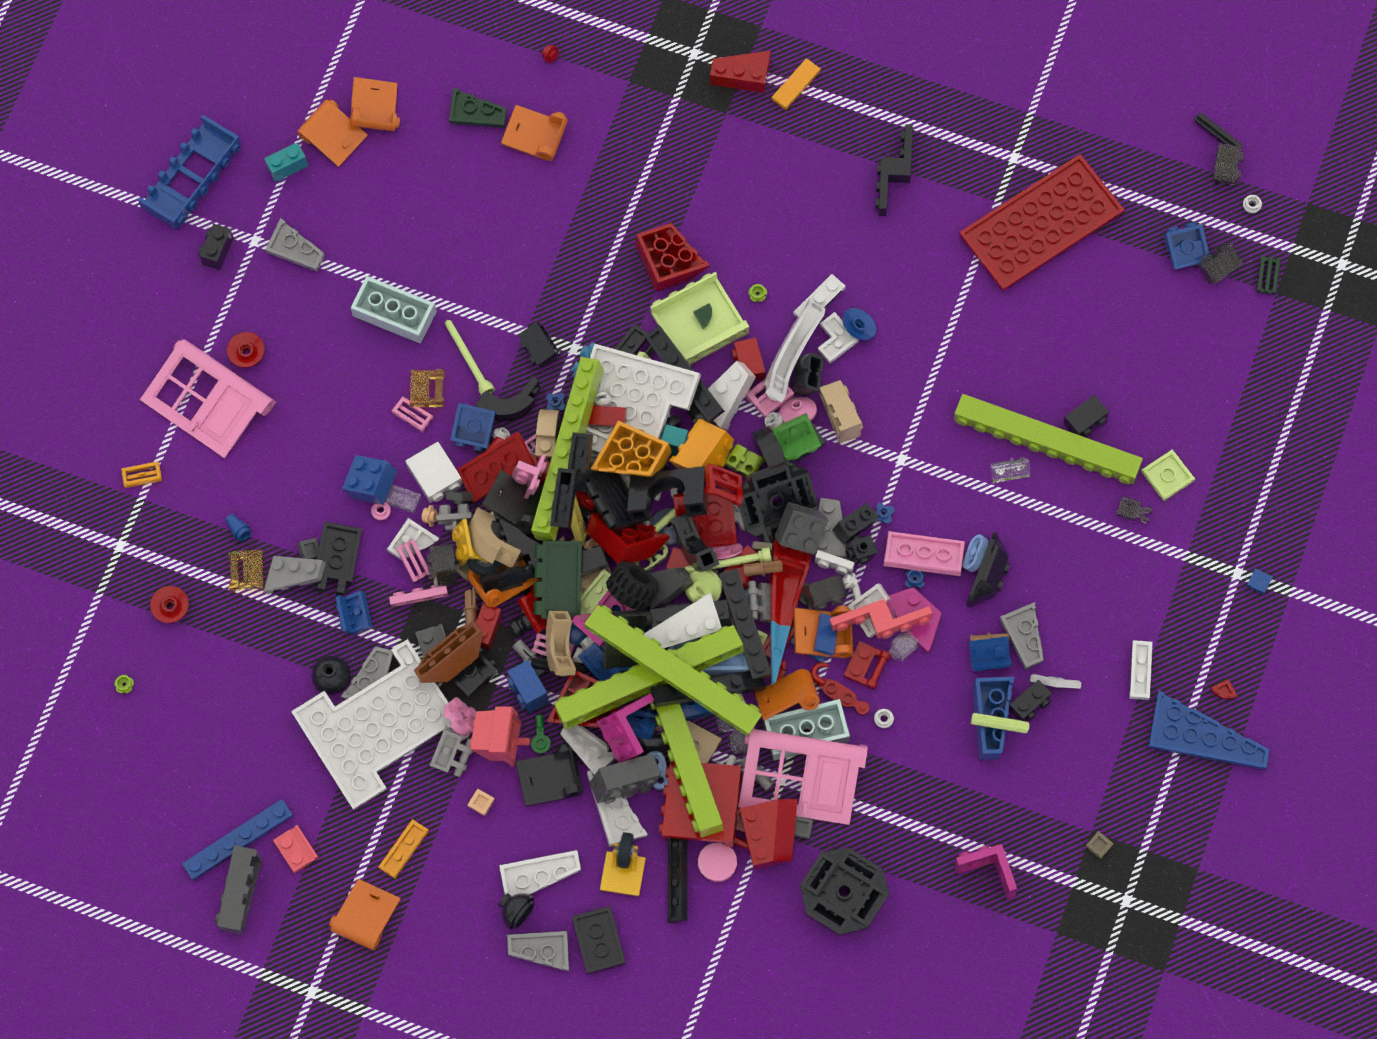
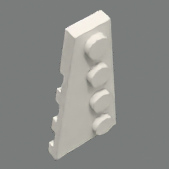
M587 771L589 782L594 777L592 771ZM622 797L617 798L609 804L604 802L597 804L595 799L609 847L614 846V843L620 844L623 832L632 833L634 840L647 837L648 834L640 825L639 819L632 812L626 799Z
M577 850L499 865L504 893H509L511 896L518 893L530 895L581 871Z

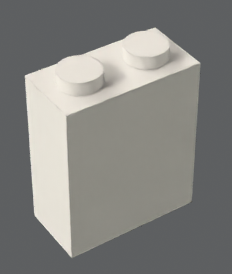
M439 442L405 460L407 468L430 503L440 501L444 498L446 492L457 491L463 485L460 475Z

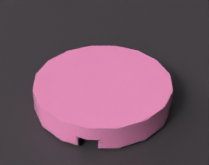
M720 842L711 843L700 852L698 868L701 874L708 880L723 882L730 879L735 872L737 856L734 850L726 847L725 844Z

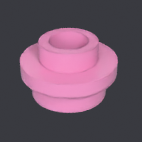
M386 502L384 505L375 503L372 506L371 512L375 519L385 520L390 516L391 509ZM379 508H384L382 513L377 512Z

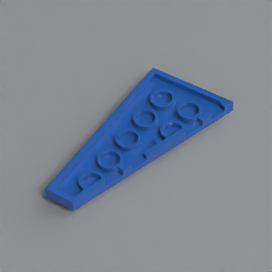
M1160 690L1158 691L1148 748L1266 770L1269 755L1268 748L1237 734L1231 728L1228 729L1222 726L1216 720L1181 704L1180 701L1168 697Z

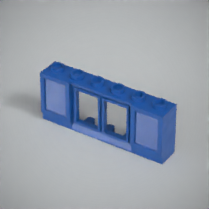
M204 115L201 116L203 123L198 130L196 128L192 129V139L188 144L182 142L180 145L181 153L177 158L174 156L170 158L169 169L166 172L162 170L159 172V182L156 186L149 185L147 188L149 195L144 200L140 197L138 199L142 209L175 230L184 224L189 213L196 208L199 199L206 195L208 187L218 179L221 170L228 166L230 159L241 148L239 136ZM193 152L215 164L204 179L184 167V164ZM178 172L200 184L189 199L168 186Z

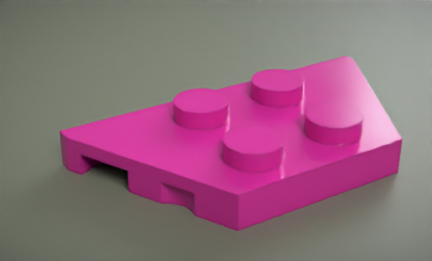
M914 587L889 595L891 600L886 604L893 619L930 606L932 611L930 622L925 625H914L910 630L905 631L914 642L926 653H929L942 613Z

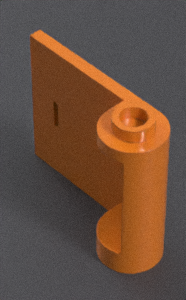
M354 77L350 126L393 132L395 128H399L400 117H397V113H395L397 83Z
M325 100L296 133L307 144L312 143L339 167L368 135L360 127L350 126V118L338 109L339 106L336 102Z
M515 105L501 145L546 161H553L568 119L561 112L552 113L549 117Z
M522 559L515 562L513 567L526 566L527 564ZM501 564L496 572L509 569L510 567ZM471 570L467 573L468 581L488 607L498 606L532 586L534 581H539L538 578L533 577L527 579L523 586L502 592L498 589H492L485 594L480 583L481 576L473 573Z
M844 605L837 606L831 612L794 608L795 653L834 658L852 657V625H849L843 631L837 630L835 649L832 656L813 651L819 615L823 613L836 617L852 610Z
M799 669L779 679L773 685L766 686L765 690L754 692L763 720L797 703L808 711L816 709L820 703L811 673L806 669Z
M358 879L337 916L333 915L329 923L331 932L375 951L381 940L382 932L401 898Z

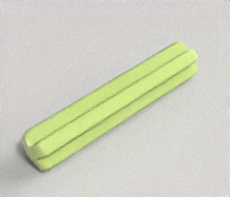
M973 713L971 717V724L1021 733L1029 731V722L978 713Z

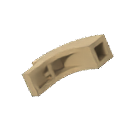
M540 409L536 429L535 458H540L543 454L546 456L545 458L552 459L556 445V436L560 431V410Z
M477 508L468 526L473 549L492 564L496 560L512 568L521 550L497 538L491 529V523L495 516Z
M549 611L546 626V655L549 669L559 676L575 675L576 668L569 649V636L572 624L568 611Z

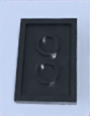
M610 906L572 916L587 975L626 964Z

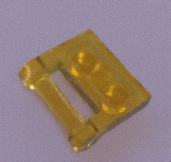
M436 369L434 371L411 370V407L444 406L442 394L445 371L443 369ZM430 379H435V398L433 399L429 398Z
M263 551L229 552L228 559L231 565L229 590L239 591L264 588ZM239 559H243V582H238Z

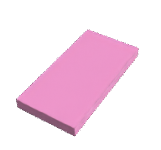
M888 531L884 566L960 576L965 541Z

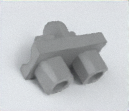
M459 504L458 513L451 514L450 505H440L437 521L438 525H445L446 531L453 530L463 519H467V524L470 523L472 514L469 511L468 504Z

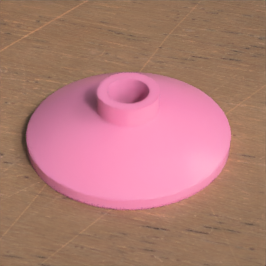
M807 397L791 398L779 410L784 423L807 413L811 421L817 413L815 402Z
M737 543L716 546L713 549L717 559L723 560L740 554L743 547Z

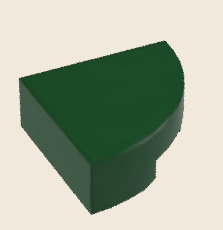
M710 303L693 311L702 329L707 327L712 317Z

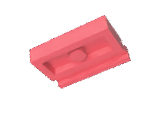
M298 825L273 840L294 874L311 864L314 860L319 859Z

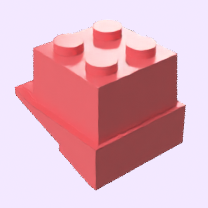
M495 707V710L476 712L473 721L474 728L470 740V749L489 761H505L511 767H515L518 746H528L530 739L519 738L521 721L513 707Z

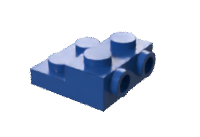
M1196 222L1185 224L1186 228L1178 229V226L1167 228V233H1163L1173 270L1211 261L1202 224L1197 225Z
M458 403L450 440L455 441L457 446L466 447V444L473 445L475 450L484 451L491 443L496 411Z

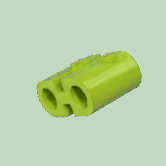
M736 444L726 459L725 465L747 478L749 474L757 472L764 461L759 455L749 452L743 446Z

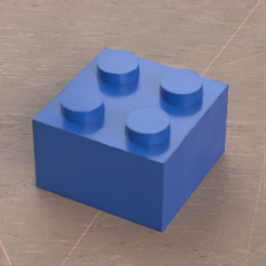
M356 455L342 490L352 499L384 505L397 470L388 461Z
M529 660L508 670V686L513 694L517 693V701L522 710L526 709L528 714H531L549 704L547 692Z

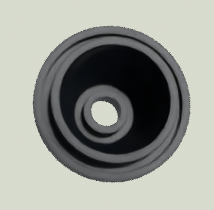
M323 657L315 663L312 669V682L320 692L325 691L326 694L339 693L346 688L350 681V669L346 662L339 657ZM327 669L333 670L331 674H326Z
M506 893L502 897L498 906L502 908V919L507 928L510 930L513 928L517 929L523 924L534 908L533 896L527 893H518L511 896L509 893Z

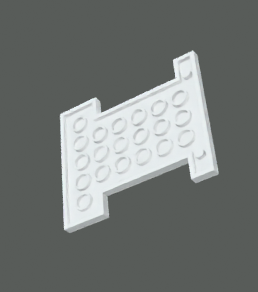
M594 344L590 358L598 359L604 369L597 393L606 392L610 395L611 403L609 407L627 408L625 424L661 439L671 406L690 410L701 377L700 373ZM587 426L610 436L614 427ZM591 450L590 462L595 461L599 453ZM619 473L629 489L630 474ZM659 493L654 500L659 501L661 493Z
M408 639L391 649L401 665L400 667L339 705L334 706L326 692L323 691L291 711L353 810L387 790L377 772L444 731V728L455 732L450 726L452 723L450 719H446L443 709L448 701L435 682L422 683L415 674L414 669L419 666L421 659ZM470 735L463 736L460 743L468 739Z

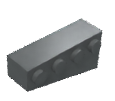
M234 845L226 877L225 890L221 896V909L217 913L215 920L217 927L221 931L241 935L244 933L262 863V857L255 849Z

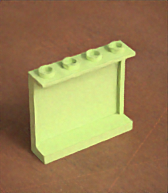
M716 272L704 275L701 280L687 284L684 289L674 291L667 298L659 299L650 306L651 315L657 325L664 329L690 365L749 334V325L746 320H742L718 281ZM710 303L712 317L707 327L702 329L693 311Z

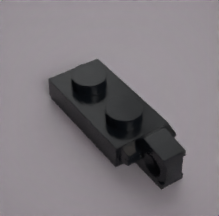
M532 564L522 567L515 566L481 576L480 583L485 594L492 589H498L501 592L523 586L527 579L534 577V569Z

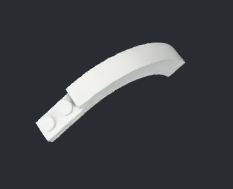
M811 299L808 300L788 332L767 374L764 383L767 386L765 393L774 401L778 400L782 403L785 399L793 368L810 336L825 314V308Z

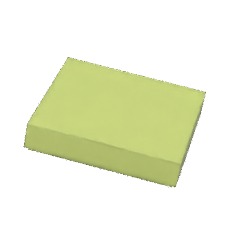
M1173 449L1141 470V473L1163 501L1195 481L1193 475Z

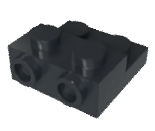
M481 647L478 658L456 677L452 678L468 697H471L483 684L486 685L499 672L496 669L498 664L491 657L486 659L483 655L485 651Z

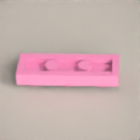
M436 584L427 590L416 588L412 590V593H393L389 600L391 607L447 597L448 591L446 586Z

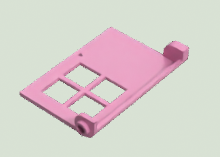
M186 339L179 340L174 345V351L140 400L223 458H226L256 413L259 412L263 416L267 415L276 401ZM183 357L199 367L187 386L171 376ZM203 370L219 380L206 399L190 389ZM168 379L184 389L172 408L157 398V395ZM188 392L204 402L191 421L175 411Z
M753 727L749 735L745 737V744H748L738 807L743 808L778 800L781 778L802 781L796 816L850 825L859 767L865 768L868 746L861 744L857 746L763 731ZM760 747L781 750L778 773L756 770ZM785 751L807 755L803 777L782 774ZM756 774L777 777L773 800L752 797Z

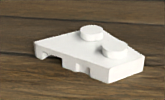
M408 518L387 548V551L401 560L396 547L414 539L419 551H422L437 543L439 538ZM409 545V548H410L412 554L415 555V552H414L412 546ZM403 548L402 551L406 559H408L409 555L406 549Z

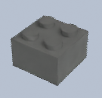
M788 502L774 537L782 546L815 555L829 520L822 511Z

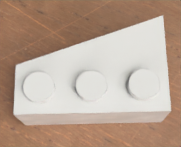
M736 361L708 388L725 411L714 420L723 429L728 430L729 423L734 414L737 413L742 399L745 398L756 378L742 362Z

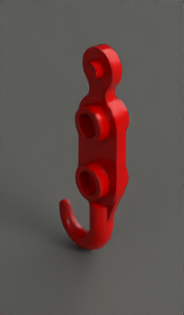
M819 662L812 667V679L819 685L827 697L832 700L840 699L843 707H854L860 715H866L869 712V704L865 701H858L853 691L835 680L824 679L817 675V670L820 667H829L827 663Z

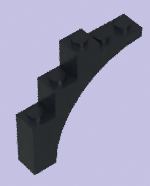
M493 513L496 522H501L502 529H500L503 540L507 539L505 543L521 550L515 562L530 557L527 561L529 565L532 564L534 569V562H542V558H535V544L539 543L528 538L517 527ZM601 546L582 550L581 577L609 567Z

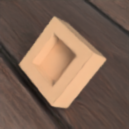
M477 789L468 803V807L485 816L495 798Z

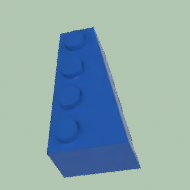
M1014 677L975 678L972 684L974 713L1008 718ZM976 725L979 760H996L1000 758L1003 752L1006 730Z

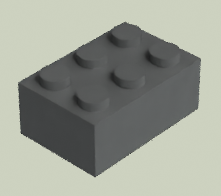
M653 754L599 768L589 783L597 804L603 802L609 804L617 798L627 799L635 793L645 794L651 791L661 773Z

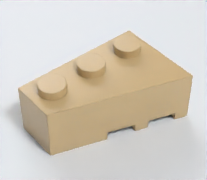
M841 380L820 387L819 395L839 444L861 437L863 425L856 413L854 403L849 398L847 386H843Z

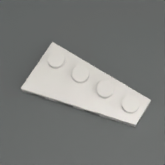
M711 593L647 631L644 636L650 640L651 638L656 639L662 644L660 647L664 649L717 632L722 627Z

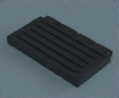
M595 461L590 462L586 493L590 499H595L593 504L600 515L605 514L602 518L608 528H614L615 531L644 523H632L627 512L629 489L619 473L591 470Z

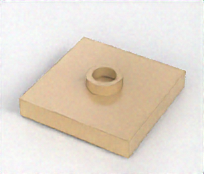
M687 720L700 762L709 763L722 739Z

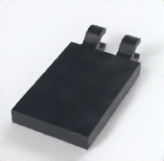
M324 522L317 560H323L326 564L321 581H318L317 592L324 593L326 581L331 580L338 582L335 596H343L346 583L352 584L362 529Z

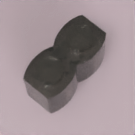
M1218 144L1212 182L1235 185L1236 181H1240L1241 170L1238 169V164L1243 162L1244 156L1241 146Z
M1222 243L1215 248L1216 251L1213 254L1209 253L1201 258L1202 261L1198 266L1208 283H1217L1243 264L1233 244Z
M840 574L802 587L809 609L816 608V611L826 608V604L832 602V605L843 602L842 598L848 596Z

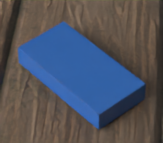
M821 613L818 619L813 651L832 656L835 649L837 630L832 631L830 626V618L833 617Z

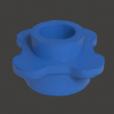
M563 393L547 394V410H564L565 404L563 399L565 395Z
M878 503L876 505V515L879 517L877 521L889 524L894 508Z
M906 571V587L922 588L924 586L923 577L925 573L923 571Z

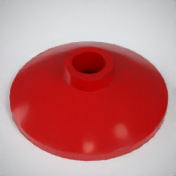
M242 332L235 335L227 346V355L230 361L242 368L258 364L265 352L262 339L251 332ZM249 350V351H250L249 354H247V355L243 354L244 351Z
M175 586L160 588L154 593L150 602L153 616L163 623H174L181 620L189 608L187 595L182 589ZM173 604V609H167L168 605Z

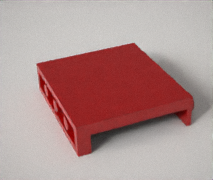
M670 762V767H666L665 777L668 778V785H664L663 797H666V803L662 804L661 816H664L663 823L659 824V834L662 835L663 841H666V838L721 842L725 843L726 847H734L742 777L741 766L701 763L723 824V831L701 838L699 832L695 833L692 825V821H694L693 814H688L685 805L688 803L687 797H682L679 788L682 785L681 780L675 777L673 768H676L675 762Z

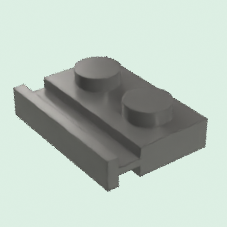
M442 624L415 632L423 657L446 638Z

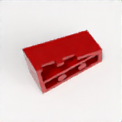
M771 51L714 58L710 72V85L765 93L771 62Z

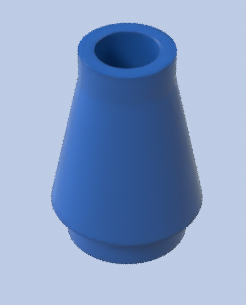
M230 514L226 517L225 522L228 524L236 540L245 541L250 537L251 530L249 525L236 517L235 514Z

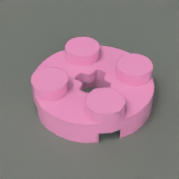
M455 697L444 706V716L446 719H450L452 722L450 726L455 732L462 736L471 735L473 733V721L476 710L468 707L459 698Z

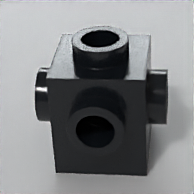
M871 535L863 538L856 536L850 539L849 544L845 547L847 559L854 562V564L859 563V565L870 562V559H873L878 553Z

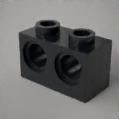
M866 503L839 521L832 531L842 544L845 545L850 539L873 526L879 517L870 505Z

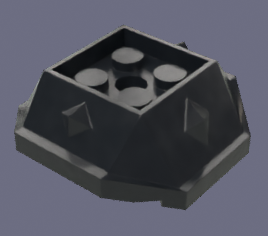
M783 462L749 474L742 484L743 501L738 506L745 530L773 544L776 539L774 535L788 502L815 510L818 508V502L808 470L789 462ZM779 496L777 501H772L774 497Z
M850 848L821 852L800 884L806 915L839 936L868 929L889 896L883 869ZM847 889L850 894L847 897H842L839 891Z

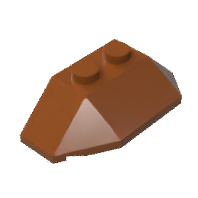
M475 622L454 630L427 652L420 661L419 666L414 669L419 680L422 683L449 682L452 678L456 677L478 658L483 632Z

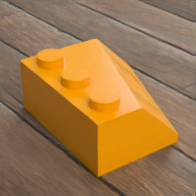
M698 419L688 433L686 443L679 446V453L676 456H672L669 461L677 469L706 467L708 463L723 468L729 451L733 446L734 439L727 431L707 421Z
M618 421L592 465L591 470L651 477L664 467L671 454L669 443Z

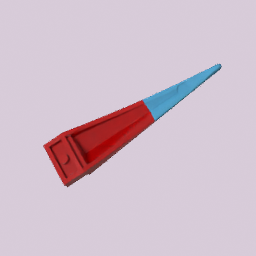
M776 539L773 542L771 560H780L783 563V571L770 573L772 685L777 680L783 652L794 617V608L797 607L811 557L810 553L780 545Z

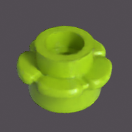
M760 284L753 285L749 289L750 299L754 302L764 301L767 295L766 288Z
M121 675L115 680L114 685L117 692L129 693L132 690L134 681L127 675Z

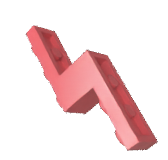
M885 599L830 618V626L832 631H843L849 625L855 623L856 625L862 624L869 618L877 639H886L893 636L895 632L908 631L914 625L927 624L932 619V611L930 606L893 619Z

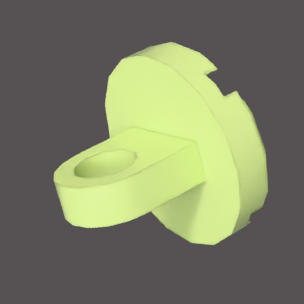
M695 570L690 573L694 584L685 590V594L692 603L711 593L713 601L719 600L722 596V582L717 574L711 570L703 572Z

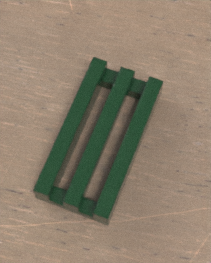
M1263 255L1261 256L1256 292L1276 294L1280 258L1273 259V257L1266 258ZM1266 262L1268 263L1265 289L1261 288L1264 271V263ZM1272 264H1275L1272 290H1269Z

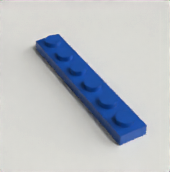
M281 799L183 862L182 865L191 879L195 881L232 857L234 845L247 847L292 818L293 814L283 799Z

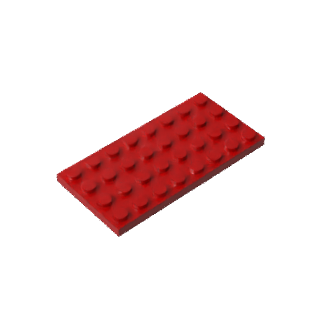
M1079 154L960 231L959 236L999 288L1005 291L1123 214L1124 208L1082 155Z

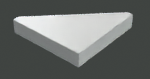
M1036 674L1030 677V682L1034 683L1039 679L1042 684L1048 686L1081 689L1082 682L1079 680H1066L1064 678L1045 677Z

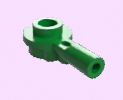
M536 715V736L532 739L531 746L534 752L543 754L550 749L551 743L550 739L544 735L543 715Z

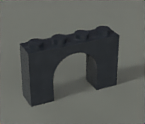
M705 466L658 471L651 477L630 475L627 512L632 523L651 521L653 500L662 491L672 488L685 491L684 507L688 517L707 515L708 495L704 493L706 486Z

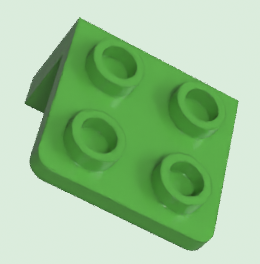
M807 413L772 428L786 461L796 460L801 455L807 452H814L821 446Z

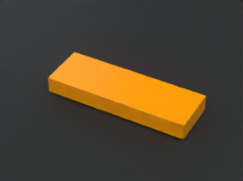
M806 58L772 96V101L787 110L820 73L821 68Z
M412 819L378 868L396 879L429 830Z

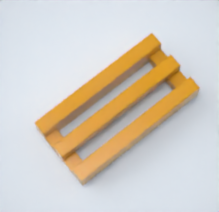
M159 461L121 468L125 488L162 481ZM156 468V470H153V471L141 472V473H137V474H133V475H128V476H126L127 473H132V472H137V471H142V470H147V469Z

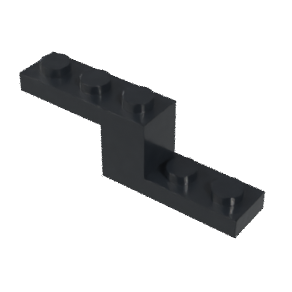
M905 124V131H901V142H904V148H900V158L882 157L881 164H877V175H881L880 181H877L876 192H880V198H876L875 209H879V216H886L888 182L910 183L913 124Z
M575 432L572 434L568 469L558 468L550 526L571 529L576 492L585 493L593 442V435Z

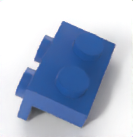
M360 590L346 597L336 596V608L340 615V626L343 632L355 635L373 627L364 591Z

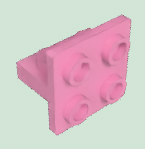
M543 454L536 467L518 461L511 476L520 484H529L524 496L526 499H528L530 494L534 495L540 479H537V477H541L547 462L544 461L546 456Z

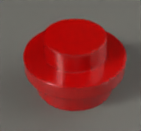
M548 45L544 48L542 57L545 62L552 63L558 58V47Z

